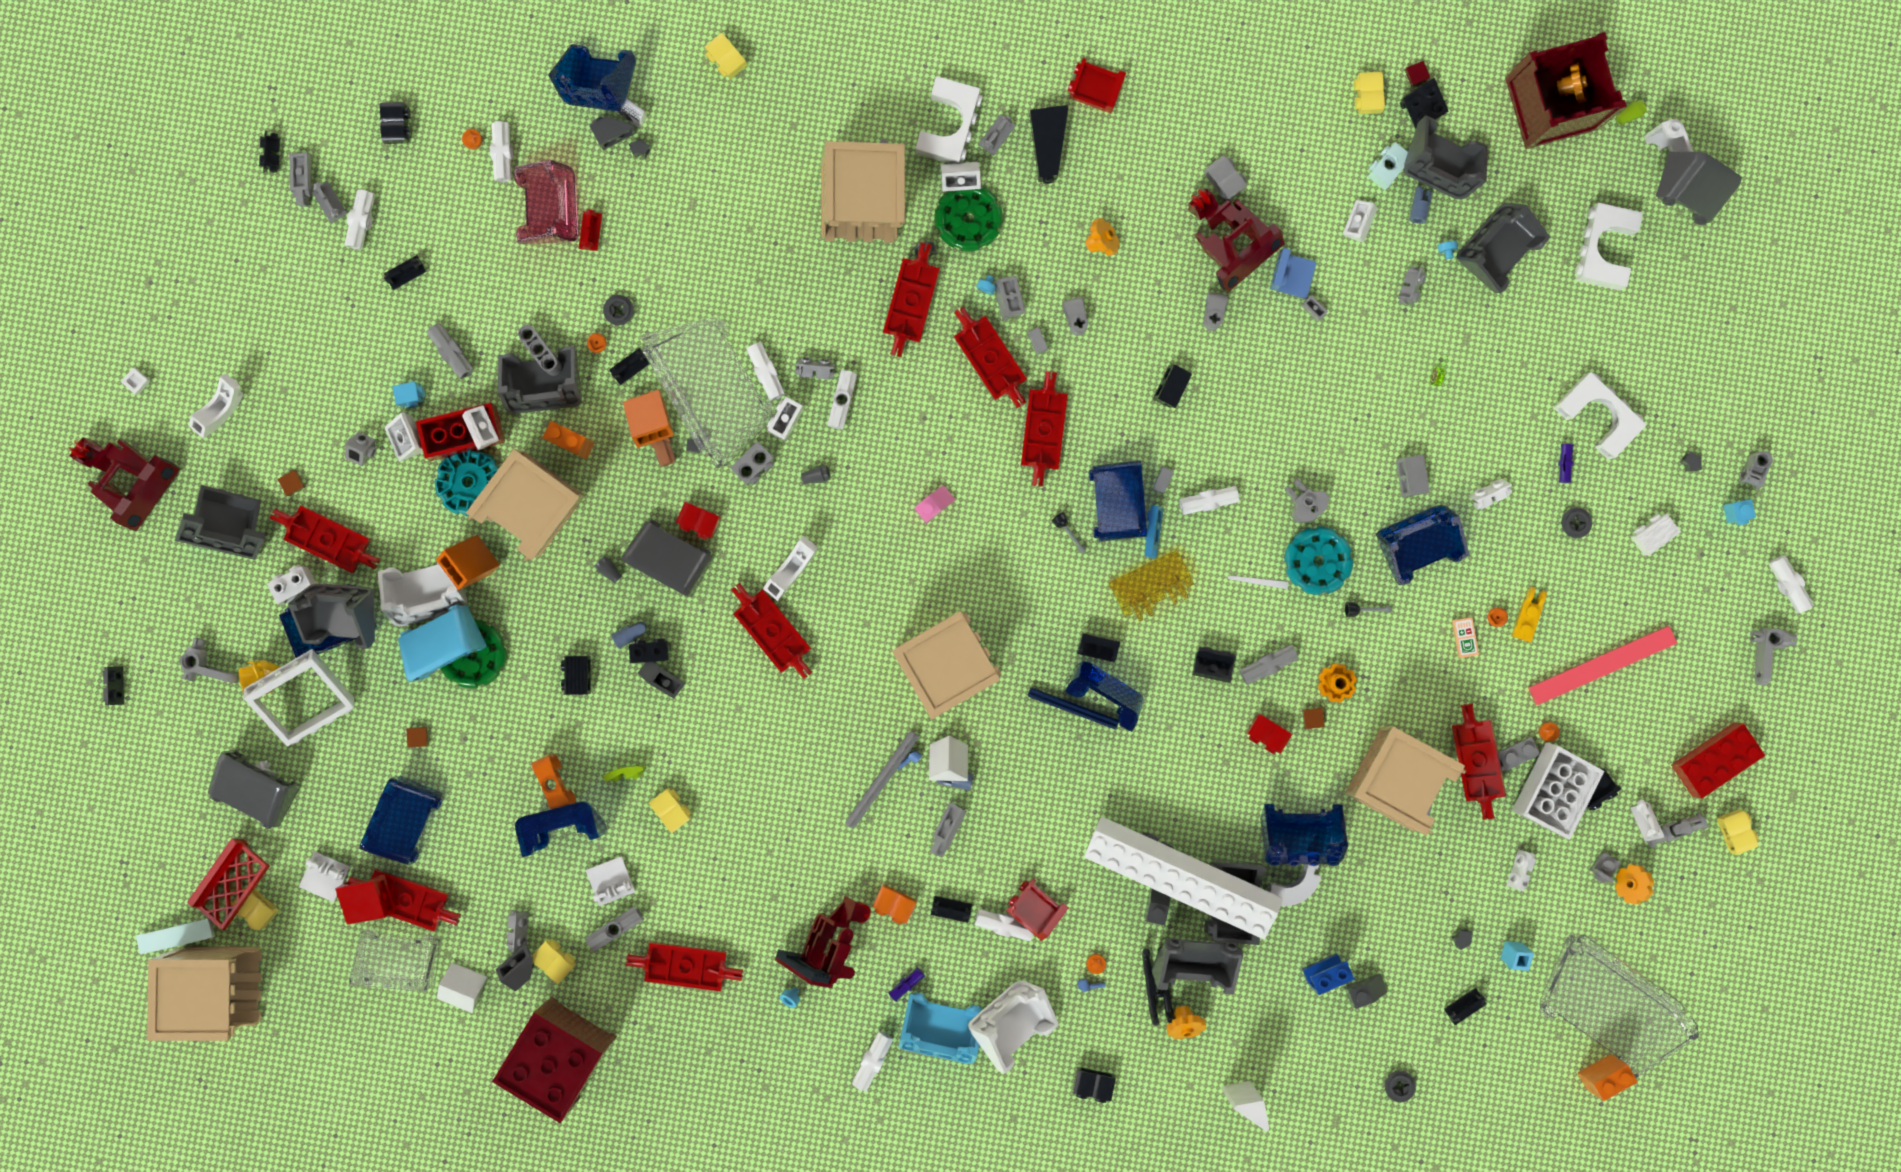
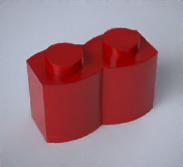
M684 502L676 523L680 524V529L687 532L694 530L697 532L696 536L707 540L708 537H714L722 517Z
M1261 714L1256 715L1246 732L1249 735L1248 739L1257 745L1261 742L1266 746L1264 749L1273 755L1276 752L1281 754L1293 735Z

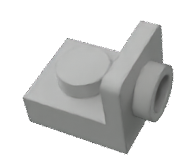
M1601 852L1589 871L1594 873V878L1604 884L1605 881L1613 883L1614 880L1611 877L1617 870L1620 862L1607 853Z

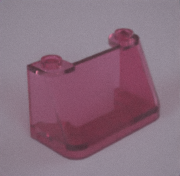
M553 160L514 167V180L519 187L525 189L526 225L518 227L516 232L517 243L524 245L576 241L578 229L576 177L574 170L568 165Z

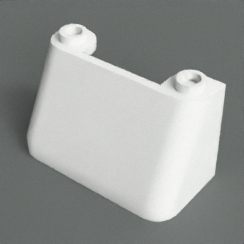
M1671 119L1659 124L1644 136L1647 145L1651 143L1659 146V150L1668 148L1670 152H1694L1684 125L1677 119Z
M439 564L404 574L393 567L378 571L381 611L395 626L402 627L438 618L449 612L448 608L459 604L460 607L468 605L465 589L463 588L458 591Z
M1017 981L968 1024L971 1034L995 1068L1004 1074L1014 1066L1015 1061L1011 1054L1035 1033L1049 1035L1059 1026L1045 990L1026 981Z

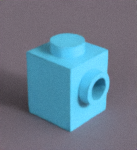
M410 382L392 386L396 405L416 408L418 404L424 403L425 390L421 384Z
M1752 499L1723 505L1727 524L1734 522L1737 523V526L1748 524L1749 519L1756 518Z
M1505 941L1500 959L1510 969L1529 971L1534 953L1522 942Z

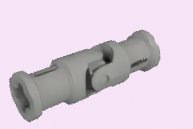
M1699 812L1694 817L1682 818L1678 822L1662 825L1660 828L1664 837L1647 841L1651 848H1654L1656 844L1664 841L1671 842L1681 838L1683 835H1691L1693 831L1705 830L1708 828L1707 821L1702 813Z

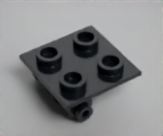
M1435 78L1403 97L1402 102H1400L1401 108L1407 109L1415 129L1418 122L1427 115L1436 120L1449 112Z

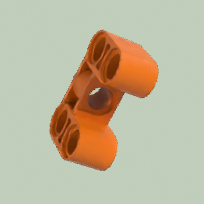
M555 753L531 763L553 814L577 804L572 790H566L558 771L561 769V764ZM550 779L556 782L555 789L549 788L548 781Z

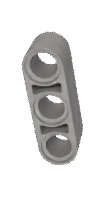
M522 326L518 331V336L531 355L547 374L551 376L558 375L562 370V365L555 354L532 326ZM533 332L532 337L530 339H526V335L528 333ZM540 347H544L543 352L537 354V350ZM550 362H555L554 366L551 369H548V364Z

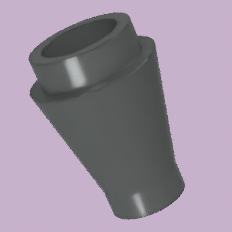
M821 464L805 473H801V479L803 484L826 483L828 480H831L828 466Z
M606 556L594 565L598 573L611 580L614 584L622 577L612 560Z

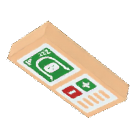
M1473 618L1452 620L1458 658L1479 655Z

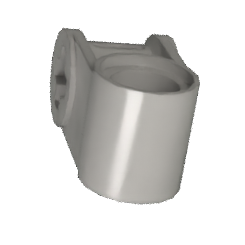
M1208 292L1203 321L1207 330H1217L1222 324L1228 295ZM1211 317H1214L1215 324L1212 323Z
M1082 297L1062 301L1063 310L1071 332L1077 336L1083 335L1086 332L1088 320ZM1076 322H1079L1082 328L1079 329L1078 326H1075Z
M1767 451L1751 453L1740 474L1739 482H1746L1753 485L1754 488L1760 489L1766 481L1767 473L1773 461L1772 455ZM1759 456L1762 458L1761 465L1758 463L1757 460Z

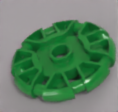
M985 187L972 190L946 191L938 201L939 206L938 209H935L934 214L935 227L939 229V236L950 247H957L965 252L978 251L983 246L987 247L996 239L999 234V227L1003 223V212L1001 206L997 203L998 199ZM961 194L963 199L957 202L955 197ZM973 194L980 196L979 201L972 199ZM990 205L992 211L987 213L986 206ZM946 207L951 209L950 214L945 213ZM965 214H972L974 220L971 223L965 222L963 220ZM987 222L992 223L991 228H986ZM951 224L953 229L947 230L946 225ZM980 233L982 239L976 241L974 236ZM958 236L965 237L964 242L957 240Z
M476 619L474 620L480 632L486 633L483 639L487 647L477 651V657L473 660L468 656H464L453 661V664L440 668L449 681H454L458 683V686L468 689L478 688V686L483 684L486 686L493 682L500 675L499 671L504 667L507 656L506 648H504L502 642L504 639L498 630L493 626L486 625V622ZM495 644L497 650L491 652L490 645ZM491 661L495 663L493 668L488 667ZM460 670L466 672L463 677L458 675ZM481 672L482 676L480 678H476L475 673Z

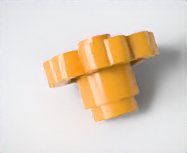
M1579 62L1571 64V75L1562 77V80L1557 81L1559 95H1565L1566 97L1575 94L1578 104L1586 102L1585 87H1588L1586 75L1583 76Z
M1103 218L1094 220L1090 227L1091 234L1085 240L1088 250L1092 253L1105 252L1107 256L1118 253L1120 244L1119 238L1115 235L1114 228L1109 222H1105Z
M1331 664L1330 668H1323L1318 675V679L1321 681L1317 685L1320 695L1327 696L1330 702L1341 703L1344 698H1351L1356 691V687L1353 684L1356 683L1357 678L1353 670H1346L1344 664ZM1336 680L1339 681V685L1337 687L1335 685Z
M1633 864L1619 870V873L1616 875L1618 882L1615 884L1618 896L1624 897L1626 903L1636 905L1641 904L1642 901H1648L1650 896L1653 895L1652 887L1654 880L1652 874L1645 872L1643 866Z
M1180 1006L1174 1010L1175 1019L1172 1020V1023L1167 1024L1166 1028L1168 1036L1181 1040L1186 1037L1193 1038L1200 1035L1202 1031L1206 1030V1022L1199 1015H1193V1011L1190 1010L1189 1006Z

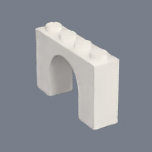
M936 76L931 100L956 108L962 116L963 123L960 129L950 136H938L920 131L915 148L917 155L949 164L965 161L967 150L964 148L966 143H970L972 137L970 127L971 124L975 125L978 114L975 113L976 107H980L983 98L980 95V88Z
M1597 203L1588 210L1587 219L1589 221L1583 232L1584 244L1579 250V256H1581L1580 263L1577 264L1575 269L1576 281L1619 291L1628 286L1631 268L1606 262L1600 256L1597 244L1600 235L1605 231H1613L1631 236L1639 232L1643 216L1642 212Z
M1589 372L1583 375L1553 408L1566 420H1570L1590 401H1597L1607 406L1612 414V427L1595 448L1608 460L1614 459L1647 424L1643 422L1644 419L1641 415L1634 413L1629 408L1630 406L1626 401L1620 400L1615 395L1616 393L1611 387L1605 386L1597 374Z

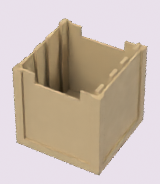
M825 141L821 160V238H825V241H835V238H846V242H856V239H863V242L872 243L873 239H884V243H894V240L898 239V228L905 223V144Z
M513 449L467 510L466 514L469 515L468 520L475 519L480 524L485 519L490 522L495 521L520 539L522 542L517 550L526 556L524 560L528 561L542 555L584 499L585 495L525 451Z
M961 611L957 612L892 650L931 720L1000 680L999 676L1002 675L999 668L995 665L992 666L988 657L991 655L988 649L981 647L979 641L982 639L978 632L973 633L968 624L971 620L966 612L964 614Z
M1394 726L1381 727L1345 794L1412 832L1418 831L1427 836L1428 833H1433L1430 828L1435 821L1434 818L1427 815V812L1446 778L1456 782L1461 773L1465 774L1466 771L1463 770L1465 765Z
M182 946L149 959L147 1041H228L235 1035L234 1030L240 1026L259 1024V1021H261V1011H258V1000H261L262 990H258L259 982H262V972H259V961H262L260 946Z

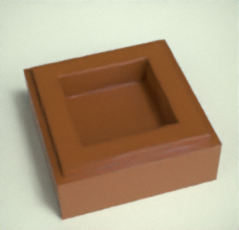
M296 470L277 479L286 496H290L305 488Z
M1323 708L1302 710L1304 729L1325 727Z
M427 727L406 728L407 748L429 746Z

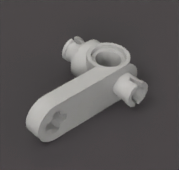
M1761 628L1759 631L1752 630L1750 632V635L1755 636L1750 637V641L1753 643L1757 642L1754 674L1757 685L1767 686L1770 682L1773 648L1786 649L1787 646H1796L1797 641H1792V639H1797L1796 634H1789L1787 630L1777 628ZM1771 634L1774 637L1773 642H1771L1769 639Z
M193 638L192 646H187L186 652L180 658L181 669L185 670L182 679L195 682L196 674L230 683H238V674L206 666L207 650L204 649L206 640ZM193 657H195L196 664L194 666L191 664V659Z

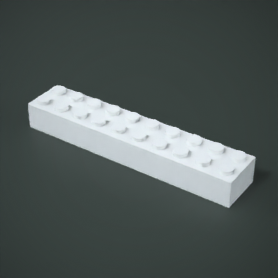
M1101 817L1084 858L1264 940L1278 915L1283 898L1104 817Z

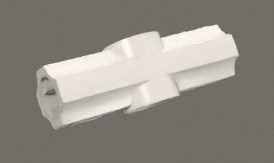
M495 121L491 126L492 144H490L494 180L508 182L512 181L511 160H513L509 123Z
M357 190L353 209L349 211L347 217L349 227L344 243L345 246L362 250L366 232L372 225L371 211L375 199L374 193L366 190Z
M762 342L755 343L746 348L754 364L755 373L760 383L763 384L769 400H777L784 396V390L777 378L778 374L772 361L769 360Z
M841 370L827 426L844 430L857 378L856 373ZM840 396L848 398L847 402L843 405L837 403V399Z
M1236 486L1216 491L1213 489L1201 492L1199 495L1179 499V505L1183 515L1199 511L1206 512L1218 509L1220 506L1239 502V494Z
M1782 555L1771 560L1768 564L1778 580L1777 586L1780 592L1789 598L1795 611L1802 613L1811 609L1814 604L1804 588L1805 581L1799 573L1794 571L1787 557Z
M980 908L978 910L975 920L976 926L993 930L994 933L1005 937L1013 936L1031 941L1033 934L1011 915L997 914Z
M878 1031L853 1079L852 1085L857 1089L867 1092L891 1046L893 1038L890 1035Z

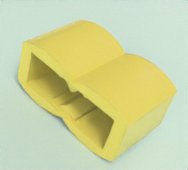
M720 33L704 47L707 51L705 56L711 63L715 61L719 66L717 70L723 77L727 76L731 80L748 66L745 59L723 33Z
M1359 73L1353 83L1354 91L1357 90L1358 95L1355 98V109H1358L1359 114L1382 113L1385 109L1383 73Z
M667 788L651 800L649 805L666 828L673 833L691 819L690 814L692 812L686 804L682 805L679 802L680 796L674 789L670 790V788Z
M1737 809L1717 817L1718 825L1731 854L1739 855L1758 847L1757 841L1759 838L1757 833L1751 829L1750 823L1752 820L1747 812Z
M254 888L236 915L244 917L251 929L262 930L276 916L279 910ZM237 898L231 903V906H235Z
M547 939L532 955V962L543 970L555 983L559 984L576 966L575 958L568 952L566 954L562 952L561 946L557 941Z

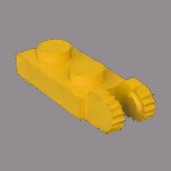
M1532 586L1528 589L1525 600L1522 601L1511 637L1529 643L1532 642L1543 609L1542 605L1547 596V592L1542 590L1538 595L1536 604L1532 603L1531 601L1536 590Z

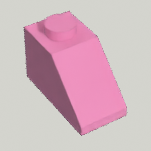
M943 485L914 507V510L928 524L956 499Z

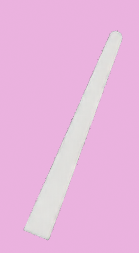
M1228 576L1230 580L1288 589L1289 583L1285 581Z

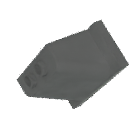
M201 485L193 515L183 514L174 541L255 560L265 538V533L255 531L261 500Z

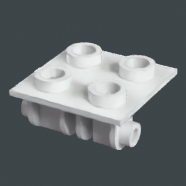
M314 851L312 858H308L306 861L308 867L299 887L335 902L337 897L335 888L343 884L350 866Z
M622 856L585 870L594 892L593 899L595 902H598L599 906L635 893Z

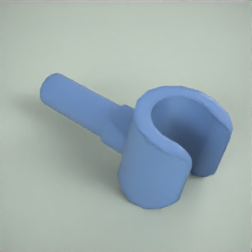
M916 750L912 751L897 769L900 770L910 761L916 764L922 755Z
M1087 979L1077 981L1079 989L1083 992L1093 988H1105V983L1089 984Z

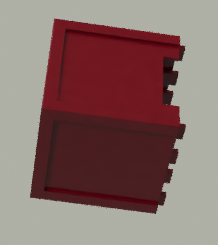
M1605 32L1599 33L1595 37L1537 52V50L1529 52L1505 77L1525 150L1599 130L1627 107L1625 100L1622 98L1621 91H1616L1605 55L1608 51ZM1578 62L1583 76L1586 75L1588 87H1585L1587 100L1579 104L1575 94L1566 97L1565 95L1560 96L1557 86L1558 80L1571 75V64Z
M550 997L533 1012L492 1080V1083L561 1124L580 1100V1094L585 1088L586 1083L617 1036L613 1033H607L558 1003L557 999Z

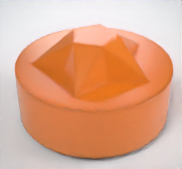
M469 129L463 133L462 142L468 149L475 150L482 145L483 139L478 131Z
M592 333L587 339L589 350L595 353L602 352L606 348V338L604 335Z
M1493 608L1488 613V621L1495 627H1501L1507 623L1508 614L1502 608Z
M1545 722L1540 725L1538 734L1542 740L1552 742L1559 737L1560 731L1556 724Z
M1092 954L1087 958L1086 966L1091 973L1100 974L1105 970L1106 962L1100 954Z

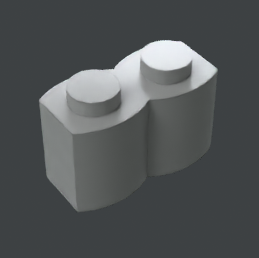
M1222 156L1206 168L1204 174L1226 202L1244 190L1247 186V181L1242 173H1238L1234 169L1235 164L1232 159Z

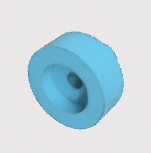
M1449 241L1437 245L1438 252L1440 254L1445 253L1446 259L1454 258L1453 251L1458 250L1457 241Z
M987 275L985 280L979 279L976 288L984 293L993 295L996 290V286L992 284L994 277Z
M793 987L792 990L785 989L780 995V1000L786 1006L796 1008L800 1002L799 990L796 987Z

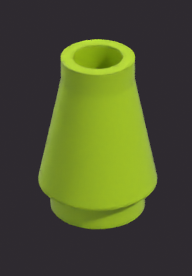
M1633 100L1615 117L1622 126L1627 122L1643 117L1644 113L1647 112V108L1642 100Z

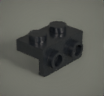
M665 638L654 639V642L646 643V640H637L635 644H629L630 663L668 661V651H671V643L665 641Z
M1199 647L1195 654L1192 675L1230 683L1237 655L1231 654L1229 651H1217L1210 647Z

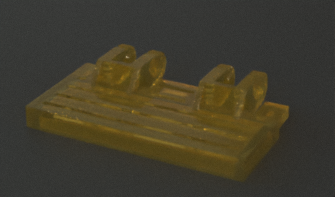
M1175 550L1108 582V585L1125 618L1133 614L1129 607L1131 606L1140 622L1143 620V615L1137 607L1138 604L1143 603L1147 614L1151 617L1154 615V612L1147 600L1148 597L1153 605L1167 598L1164 591L1166 590L1173 605L1178 604L1177 598L1171 588L1177 586L1182 598L1186 600L1189 597L1181 581H1184L1187 588L1194 585V582L1180 554Z

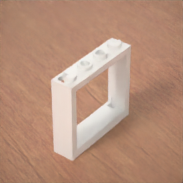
M313 649L244 688L243 699L287 747L293 743H298L306 735L315 733L320 727L332 723L337 717L349 713L354 708V697ZM312 667L341 702L288 732L258 698Z

